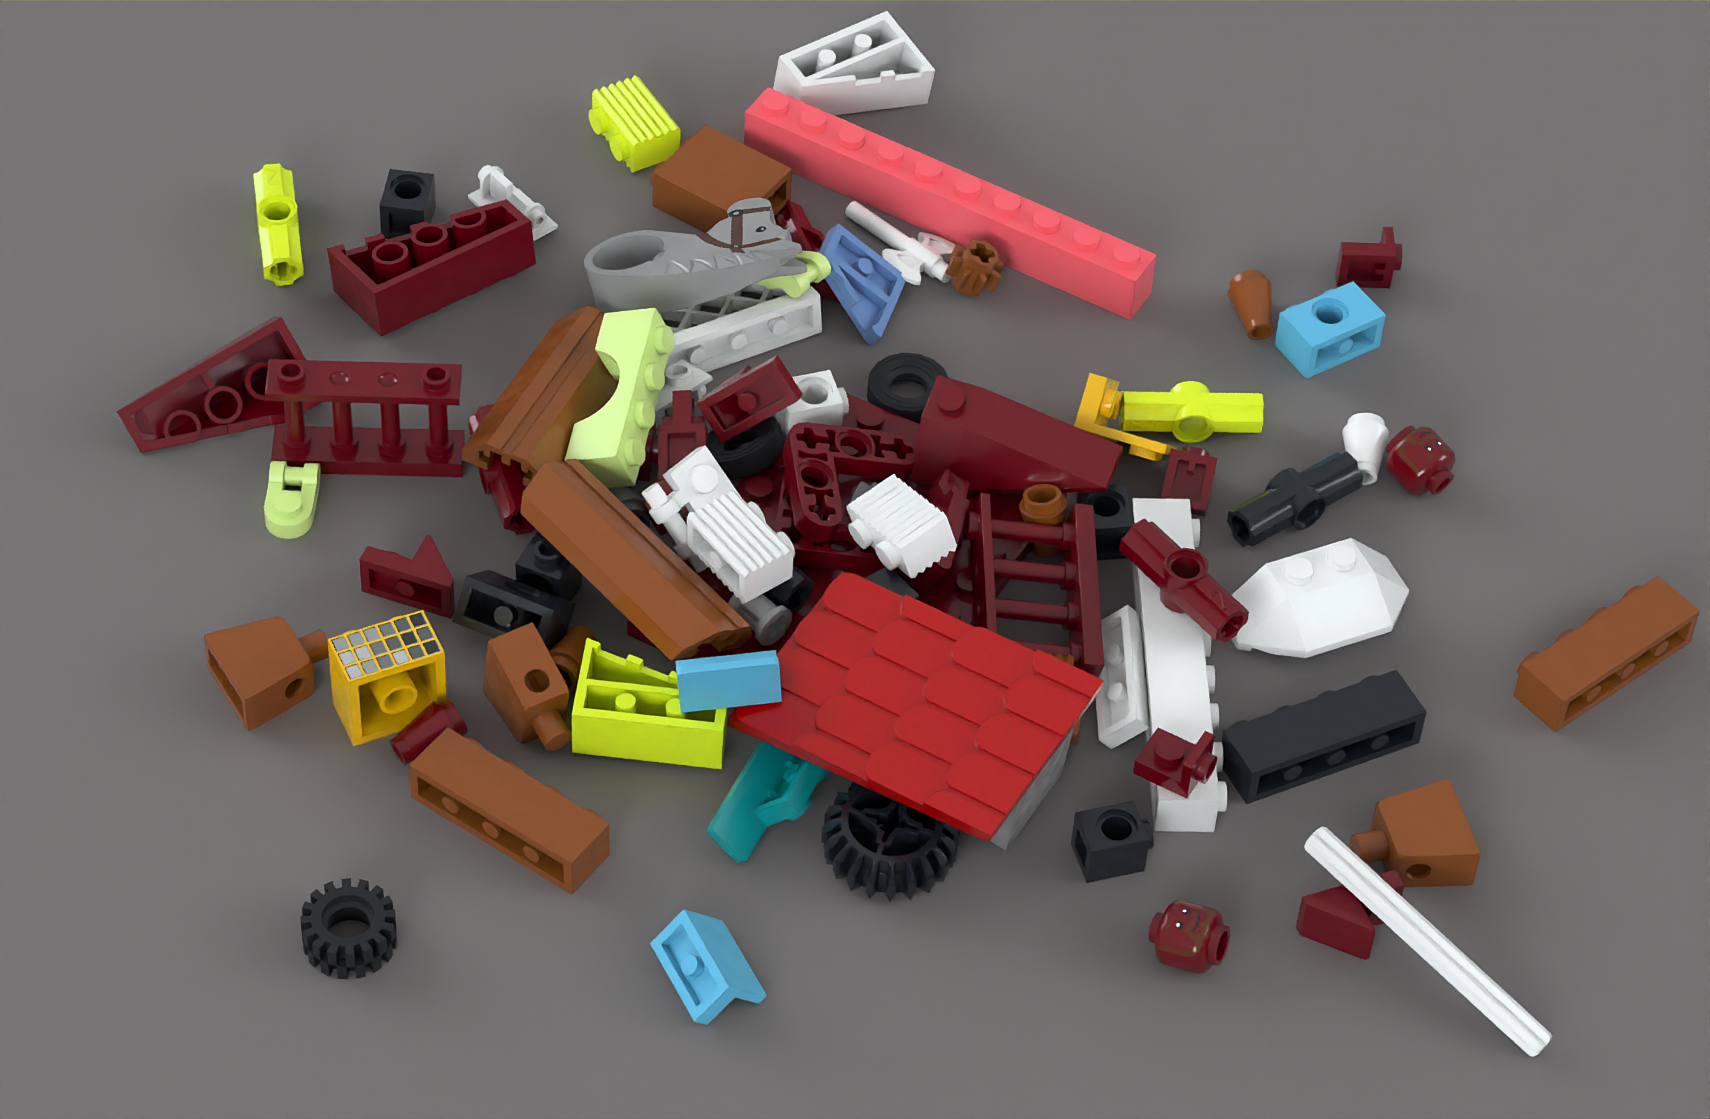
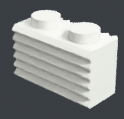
M895 474L846 506L852 521L848 525V529L853 539L863 549L869 546L873 547L880 561L891 571L898 567L907 576L916 579L918 572L924 573L926 567L931 568L933 562H939L941 556L947 557L949 551L955 552L957 547L944 512H940L938 507L935 508L932 503L930 504L916 490L913 491L900 478L897 479Z
M730 490L727 495L723 494L719 500L714 499L711 504L706 503L703 508L698 507L696 512L688 514L687 544L689 549H693L695 555H699L700 560L704 561L707 567H710L712 573H716L718 579H722L723 584L727 585L729 590L734 592L736 598L739 597L742 604L793 577L794 546L785 533L781 531L775 533L766 524L765 517L756 503H746L735 491Z

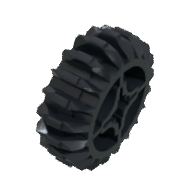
M853 781L848 788V793L838 792L833 806H828L821 835V842L824 843L826 864L833 865L836 879L847 878L850 891L861 886L866 887L869 899L876 892H883L889 902H891L896 893L902 892L911 900L916 893V888L930 893L931 888L934 886V881L944 882L948 869L953 867V864L956 862L957 847L960 841V831L957 828Z

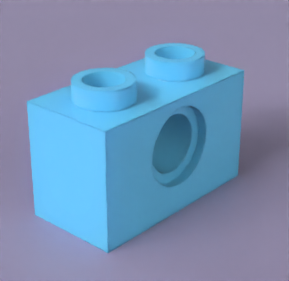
M1352 281L1336 289H1329L1318 297L1299 305H1292L1285 311L1280 312L1274 345L1308 379L1380 347L1386 315Z

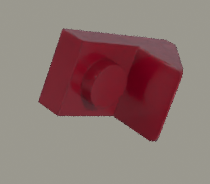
M776 355L753 369L749 365L744 367L700 399L696 405L720 442L723 443L796 403L803 393L779 356Z
M429 534L426 535L413 559L403 557L395 552L383 551L370 546L366 547L359 559L362 592L451 619L455 613L454 580Z
M1396 870L1378 874L1402 896L1404 883ZM1344 885L1302 896L1296 929L1303 937L1367 960L1370 958L1375 937L1373 925H1380L1384 922Z

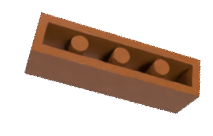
M1659 576L1641 587L1635 585L1624 594L1620 601L1609 608H1599L1586 623L1574 631L1568 629L1561 633L1548 648L1540 653L1535 651L1526 656L1517 669L1519 676L1513 696L1554 732H1557L1689 644L1700 610Z
M447 727L409 765L410 792L413 799L570 894H573L609 856V823L594 810L584 809L565 798L557 788L551 785H544L525 774L515 763L503 761L488 752L479 742L471 737H463Z

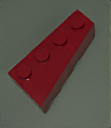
M507 199L451 214L449 223L439 225L434 223L428 224L425 221L411 225L409 234L385 240L383 233L365 238V246L347 251L343 244L327 248L334 292L381 337L536 264L531 221Z

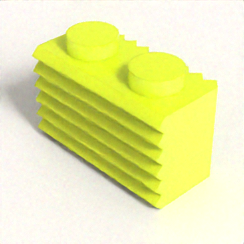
M634 75L632 79L626 78L624 82L619 80L616 85L611 83L608 88L603 86L601 90L595 89L593 91L592 109L589 110L588 114L590 124L596 134L605 135L606 141L609 140L615 159L626 162L627 168L630 167L631 173L666 161L679 149L681 129L638 76Z

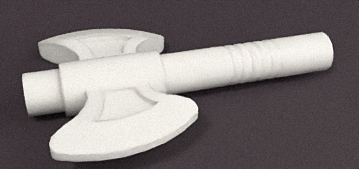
M853 201L848 205L845 211V215L894 248L884 249L882 251V258L902 272L901 276L905 281L914 285H920L921 272H925L932 278L936 277L943 283L951 279L952 276L947 275L945 271L949 265L946 262H950L948 259L955 247L954 243L942 237L923 232L918 234V240L913 237L909 238L857 201Z

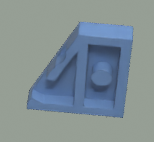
M838 223L827 232L818 252L824 255L831 265V274L825 280L864 340L872 345L882 337L906 281L901 276L902 272Z

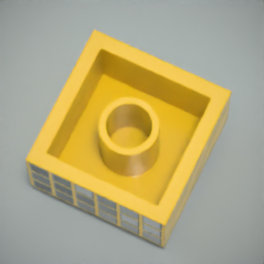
M423 610L404 616H396L388 621L358 630L347 631L342 635L328 639L332 701L353 747L400 732L433 701L439 704L447 699L445 652Z

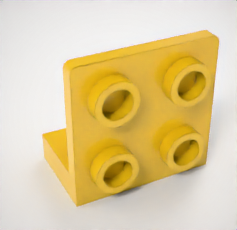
M1089 373L1074 424L1075 427L1115 444H1118V441L1131 444L1129 454L1161 462L1163 454L1170 455L1171 448L1177 450V447L1107 427L1109 418L1116 419L1121 408L1123 392L1117 391L1120 382Z

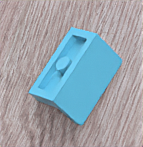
M776 650L675 661L681 713L782 702L780 666Z
M683 909L650 943L694 1022L708 1025L734 998L760 1004L767 997L727 926L720 919Z

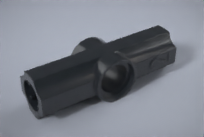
M1347 451L1343 454L1337 452L1300 473L1294 468L1282 470L1270 480L1264 492L1228 511L1227 523L1232 530L1233 537L1243 547L1247 545L1253 547L1291 525L1297 530H1304L1310 527L1322 516L1326 506L1362 487L1363 475L1358 468L1357 460Z

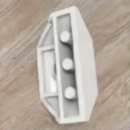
M1352 538L1266 563L1232 594L1249 611L1247 623L1242 626L1237 635L1231 640L1237 650L1251 651L1252 648L1270 654L1308 658L1391 632L1408 598L1409 589L1386 556Z

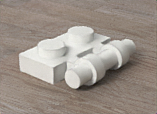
M706 446L696 448L663 474V477L673 490L668 496L658 483L651 485L642 492V495L651 507L649 514L656 524L662 523L676 543L674 550L682 560L687 559L696 573L705 570L707 566L704 561L700 560L699 555H695L693 549H689L687 544V524L678 513L679 510L685 505L689 513L696 512L698 507L703 508L706 503L711 504L714 499L719 500L723 494L727 495L730 490L735 491L739 495Z

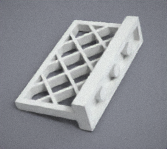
M752 284L729 295L689 307L688 309L660 313L662 319L681 322L678 328L670 327L674 335V349L669 354L666 368L683 359L706 373L822 332L820 294L812 286L800 297L793 298L781 288L766 289L765 286ZM742 291L762 294L760 300L740 297ZM702 305L722 308L719 314L699 311ZM692 324H698L697 326L690 328Z

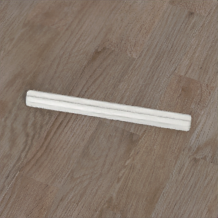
M1320 827L1307 839L1304 847L1312 857L1529 1056L1534 1057L1547 1046L1552 1035L1543 1025L1328 828Z

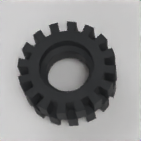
M351 878L341 879V888L336 889L333 881L324 884V895L316 889L310 894L311 903L305 901L302 907V916H300L304 953L309 957V963L314 968L321 964V973L330 976L333 969H337L338 979H347L348 971L355 970L356 978L358 979L366 977L365 967L369 966L375 973L382 968L381 959L389 962L392 958V948L396 949L397 945L395 909H393V901L389 895L384 897L381 887L376 885L369 891V881L362 879L359 880L357 887H351ZM346 920L361 921L369 926L367 931L354 937H339L329 932L333 925Z

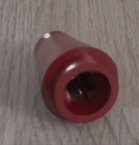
M445 699L439 704L433 701L397 733V736L390 739L389 742L396 756L406 766L414 761L447 727L462 736L468 733V729L453 703L449 699Z

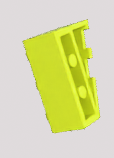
M589 638L586 639L572 710V753L722 769L728 734L727 720L729 708L681 713L677 674L675 671H671L668 676L643 666V659L630 654L626 659L601 650V643Z

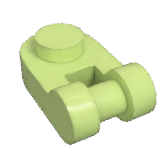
M802 250V253L796 255V259L806 264L807 272L764 279L755 284L765 286L766 289L781 288L790 297L798 298L809 290L811 282L819 283L831 274V265L821 253Z
M271 461L264 512L266 528L274 536L283 539H293L304 535L311 529L320 486L321 469L319 463H305L304 467L287 466L286 461ZM286 485L302 486L301 491L285 490Z

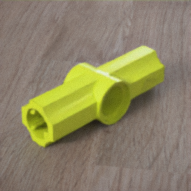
M280 163L266 164L259 172L253 174L264 279L271 280L276 286L293 285L297 278L304 276L293 174L291 170L283 168Z
M1196 381L1179 383L1170 392L1121 391L1123 392L1119 416L1121 431L1173 432L1176 439L1185 443L1204 441L1213 432H1262L1264 403L1263 395L1260 393H1210L1206 385Z

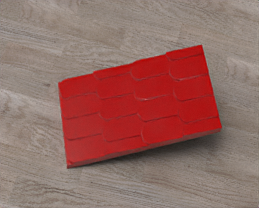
M841 572L827 587L821 599L799 623L796 631L776 654L780 666L782 702L736 707L729 715L727 725L988 843L991 841L1006 851L1060 778L1074 726L1102 689L1104 680L1037 649L1035 652L986 628L974 627L908 595L903 597L856 574Z

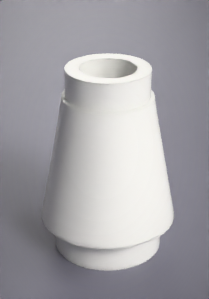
M1358 413L1348 419L1347 425L1342 430L1345 452L1347 451L1357 460L1358 468L1363 475L1362 485H1370L1377 481L1389 431L1380 416L1372 413Z

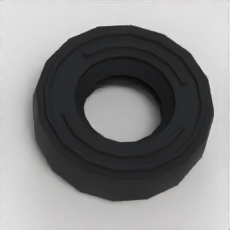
M899 353L889 355L877 362L869 373L867 386L868 402L920 424L922 413L937 376L948 378L947 373L934 359L921 354ZM911 381L924 386L926 392L920 397L903 398L895 395L891 387L897 382Z
M773 416L723 443L720 442L713 429L708 433V450L729 480L746 478L770 466L781 455L785 442L779 422ZM751 442V443H749L748 445H746V446H744V447H742V448H739V449H737V450H734L735 448L739 447V446L742 445V444Z

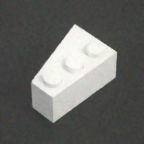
M885 11L779 56L773 89L832 115L928 104L935 69L889 12Z

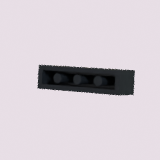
M1397 669L1379 676H1368L1359 683L1336 691H1325L1316 698L1293 706H1282L1273 713L1250 721L1242 720L1224 729L1221 739L1223 746L1222 769L1244 802L1249 804L1418 744L1422 734L1426 710Z

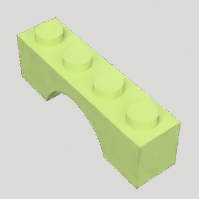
M656 308L605 313L595 351L613 379L619 380L615 393L604 407L590 417L574 423L565 460L576 458L606 488L635 486L639 468L645 461L647 437L650 428L653 427L655 422V407L659 391L663 389L665 384L664 372L668 357L674 349L673 332L669 326H666Z

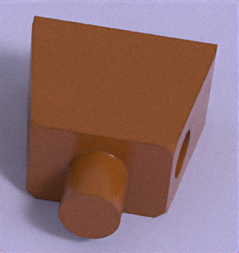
M279 616L204 635L207 668L247 731L261 726L310 697L315 691L313 664L329 658L328 638L321 629L297 638L286 620Z
M533 622L489 640L487 644L483 692L519 743L525 744L540 738L547 751H555L564 747L572 739V733L565 723L569 690Z
M1450 779L1436 781L1381 799L1375 806L1370 831L1355 833L1350 837V848L1362 861L1368 863L1381 860L1385 872L1397 871L1404 883V887L1473 885L1481 856L1479 847Z

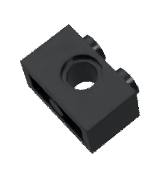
M486 570L466 576L452 622L492 638L533 622L549 651L567 634L576 604L497 572Z

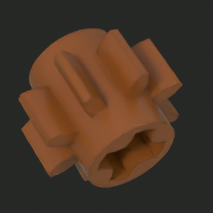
M971 240L966 248L959 244L955 245L948 259L950 263L945 273L952 276V284L959 292L969 296H979L983 288L991 292L995 291L1002 277L1000 272L1005 263L998 260V252L991 244L981 240Z

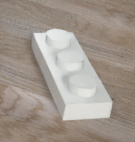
M1129 605L1101 620L1104 667L1099 678L1104 680V684L1096 696L1099 741L1110 749L1119 746L1150 728L1140 613Z

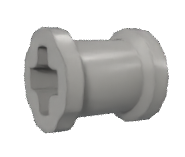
M763 594L745 604L741 603L739 597L736 598L733 595L728 603L751 625V630L755 632L756 640L764 646L772 645L785 634L792 621V613L787 607L782 605L776 606Z

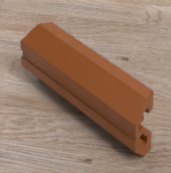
M586 305L555 321L461 449V460L485 470L490 468L499 454L501 455V463L510 466L514 460L520 462L521 471L526 472V475L523 477V485L525 486L529 485L544 462H564L574 423L590 417L604 407L615 393L619 380L613 379L595 351L604 317L601 310Z
M576 458L564 460L563 463H557L556 461L544 462L522 493L520 514L671 661L692 657L699 651L697 647L702 643H711L721 652L740 648L752 638L751 625Z

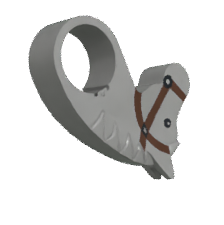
M749 198L734 203L727 210L728 218L718 222L704 234L694 235L655 230L624 233L598 244L588 252L584 259V266L595 305L604 313L656 308L659 314L677 311L731 294L764 279L807 272V267L804 262L796 259V255L802 253L801 245L792 242L789 228L785 230L776 225L771 203L764 198Z

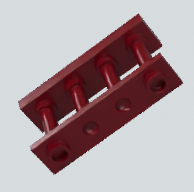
M269 359L265 401H284L286 426L275 425L271 461H286L287 466L304 467L305 463H319L321 474L462 478L464 461L461 460V449L465 445V430H448L447 405L460 406L462 364ZM303 402H332L333 427L305 426ZM351 403L380 404L381 428L353 427ZM399 404L428 405L429 429L400 428Z
M980 493L974 511H967L963 525L964 540H970L974 627H983L997 633L996 618L1060 624L1063 630H1069V641L1066 646L1017 640L1011 641L1035 652L1038 649L1047 654L1051 653L1054 656L1060 653L1064 657L1070 654L1074 657V667L1099 678L1104 667L1093 505L1075 503L1067 522H1061L1059 526L991 519L990 494ZM992 538L1057 545L1058 550L1064 551V561L1062 565L993 558ZM994 578L1058 584L1061 590H1066L1067 601L1064 605L995 598Z

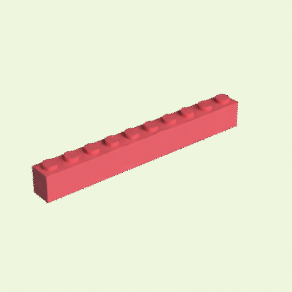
M767 87L745 111L744 145L792 168V172L955 244L962 245L964 248L967 247L971 240L985 241L997 250L998 260L1003 261L1005 266L1129 320L1132 319L1152 292L1157 256L1152 252Z

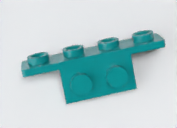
M760 740L707 827L708 835L736 863L747 861L768 826L786 819L790 821L796 820L807 811L812 803L810 795L814 788L830 771Z

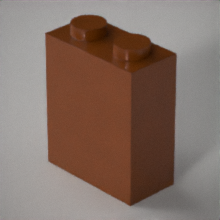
M704 125L695 135L686 138L679 149L667 161L660 162L654 169L651 176V185L653 186L652 206L704 233L708 232L718 222L728 218V208L744 199L764 198L769 200L773 214L776 216L786 205V202L788 200L791 201L792 168Z

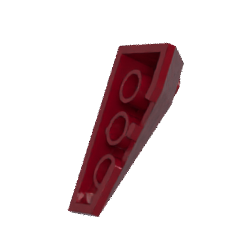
M274 316L116 412L141 453L264 426L285 423L284 401H265L269 359L306 360L282 317ZM303 402L304 413L322 402Z
M938 375L921 416L911 480L913 483L932 488L936 479L947 468L951 473L970 482L967 495H973L974 490H1000L1001 494H1017V490L1028 489L1037 484L1054 485L1060 489L1061 493L1107 492L1123 449L1118 444L985 388Z

